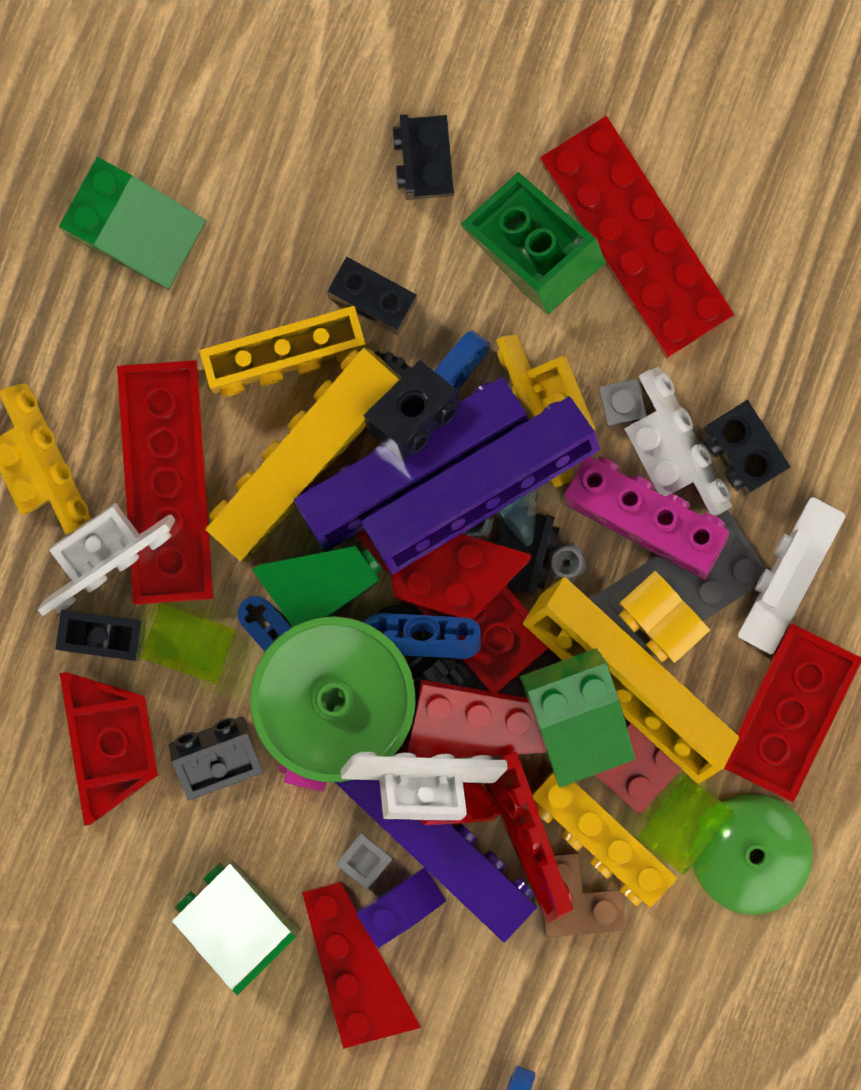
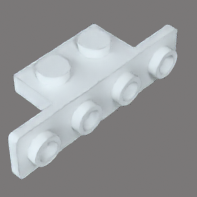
M659 367L640 374L639 378L656 412L624 429L657 492L667 497L669 494L694 482L710 514L716 516L732 508L729 501V490L726 484L717 478L711 466L712 459L710 453L703 444L699 443L693 432L692 419L689 413L680 407L674 395L675 388L670 377L663 373Z
M814 497L808 500L790 536L785 533L780 539L774 551V555L778 558L772 570L765 569L755 587L759 594L738 632V638L768 654L775 652L845 519L843 512Z
M114 503L80 526L75 532L52 545L49 549L72 581L45 598L37 610L42 616L51 610H54L56 614L60 613L61 610H65L76 601L73 595L84 588L88 593L95 590L108 579L105 575L115 567L119 571H123L137 561L139 558L137 552L148 545L153 550L166 542L172 536L169 531L176 520L170 514L139 534L119 506Z
M360 752L353 755L343 766L341 778L379 780L384 819L462 820L467 815L463 782L494 783L508 768L506 760H493L489 755H479L470 759H455L451 754H440L432 758H417L413 753H400L393 757L377 756L374 752Z

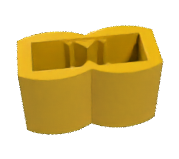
M656 571L650 574L618 604L623 610L618 615L619 618L633 633L640 629L649 638L650 641L646 644V647L661 663L668 659L674 664L710 631L706 624Z

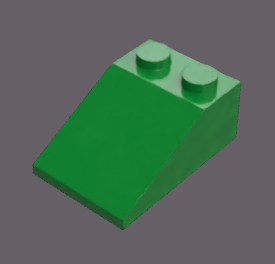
M96 157L58 227L66 236L170 290L207 221L133 175Z
M519 172L461 223L462 228L518 289L547 315L606 263L597 239Z
M597 648L520 676L559 788L636 760L620 701L607 663Z

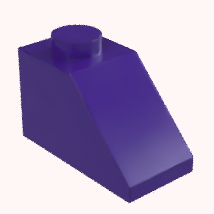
M423 867L357 909L356 914L377 948H380L413 927L445 903L446 899L429 872Z

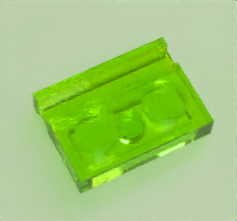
M160 603L141 658L218 685L237 630Z
M685 775L637 839L685 876L733 811Z

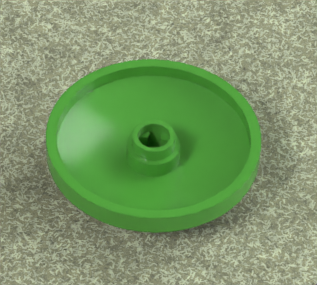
M321 617L293 626L275 639L267 648L253 675L250 689V710L255 730L261 742L281 765L311 780L344 782L354 780L341 778V769L353 755L360 752H374L377 756L392 757L398 751L413 721L415 687L410 668L402 653L379 630L354 619Z

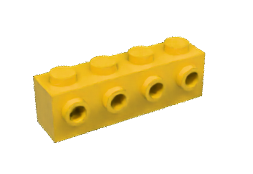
M351 306L201 349L199 352L210 390L213 394L221 392L224 398L244 392V385L259 381L260 386H268L283 381L282 374L298 370L299 375L310 374L321 370V363L336 359L337 364H341L354 349L360 352L363 348H366L355 306Z
M551 770L531 792L536 801L535 804L540 817L548 824L553 818L565 828L561 836L577 851L583 846L595 856L590 863L607 879L612 874L625 884L620 891L637 907L643 901L651 908L678 879L575 782L559 788L553 770Z

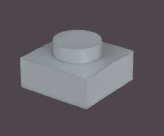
M638 379L598 388L607 427L641 420L646 417Z
M361 832L337 861L336 865L367 890L389 864L392 857Z

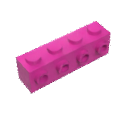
M599 456L597 460L588 457L583 461L563 496L565 506L701 579H707L729 539V530L724 528L726 525L724 521L707 512L701 516L689 510L690 504L674 494H669L665 497L653 490L655 486L641 476L634 475L632 479L618 472L619 466L605 457Z

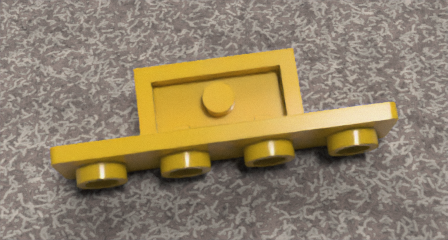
M517 334L502 336L496 339L499 347L497 351L498 359L503 368L509 372L514 385L512 392L527 412L529 420L542 413L549 404L561 402L570 396L592 428L596 430L566 356H560L531 369ZM570 468L550 481L553 482L555 487L570 484L575 476Z
M23 383L5 387L0 390V397L14 428L0 436V473L20 515L31 513L50 502L65 534L70 535L92 519L88 506L82 499L73 481L71 470L64 462L55 443L54 434L48 428L38 407V401L28 384Z

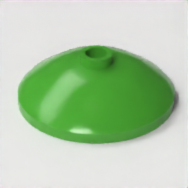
M744 794L731 797L719 803L704 817L694 837L692 859L694 870L701 886L714 901L737 913L759 915L782 908L800 893L811 872L813 848L805 824L789 806L769 796ZM754 849H760L763 852V859L757 864H753L749 859V854Z

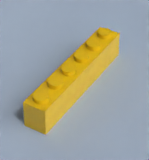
M363 348L360 352L354 349L340 365L343 372L334 382L327 380L313 396L317 400L307 413L301 410L295 415L287 426L290 430L289 434L281 443L278 440L271 443L261 455V458L264 460L262 465L255 473L252 470L246 472L236 483L235 488L238 492L229 502L226 500L220 502L210 513L209 518L212 522L205 530L240 562L251 559L294 510L296 504L293 499L300 496L307 487L316 484L367 425L363 415L402 378L371 349Z
M565 576L539 596L523 622L526 628L562 660L597 648L607 663L623 716L697 784L702 783L724 769L739 739L735 732Z

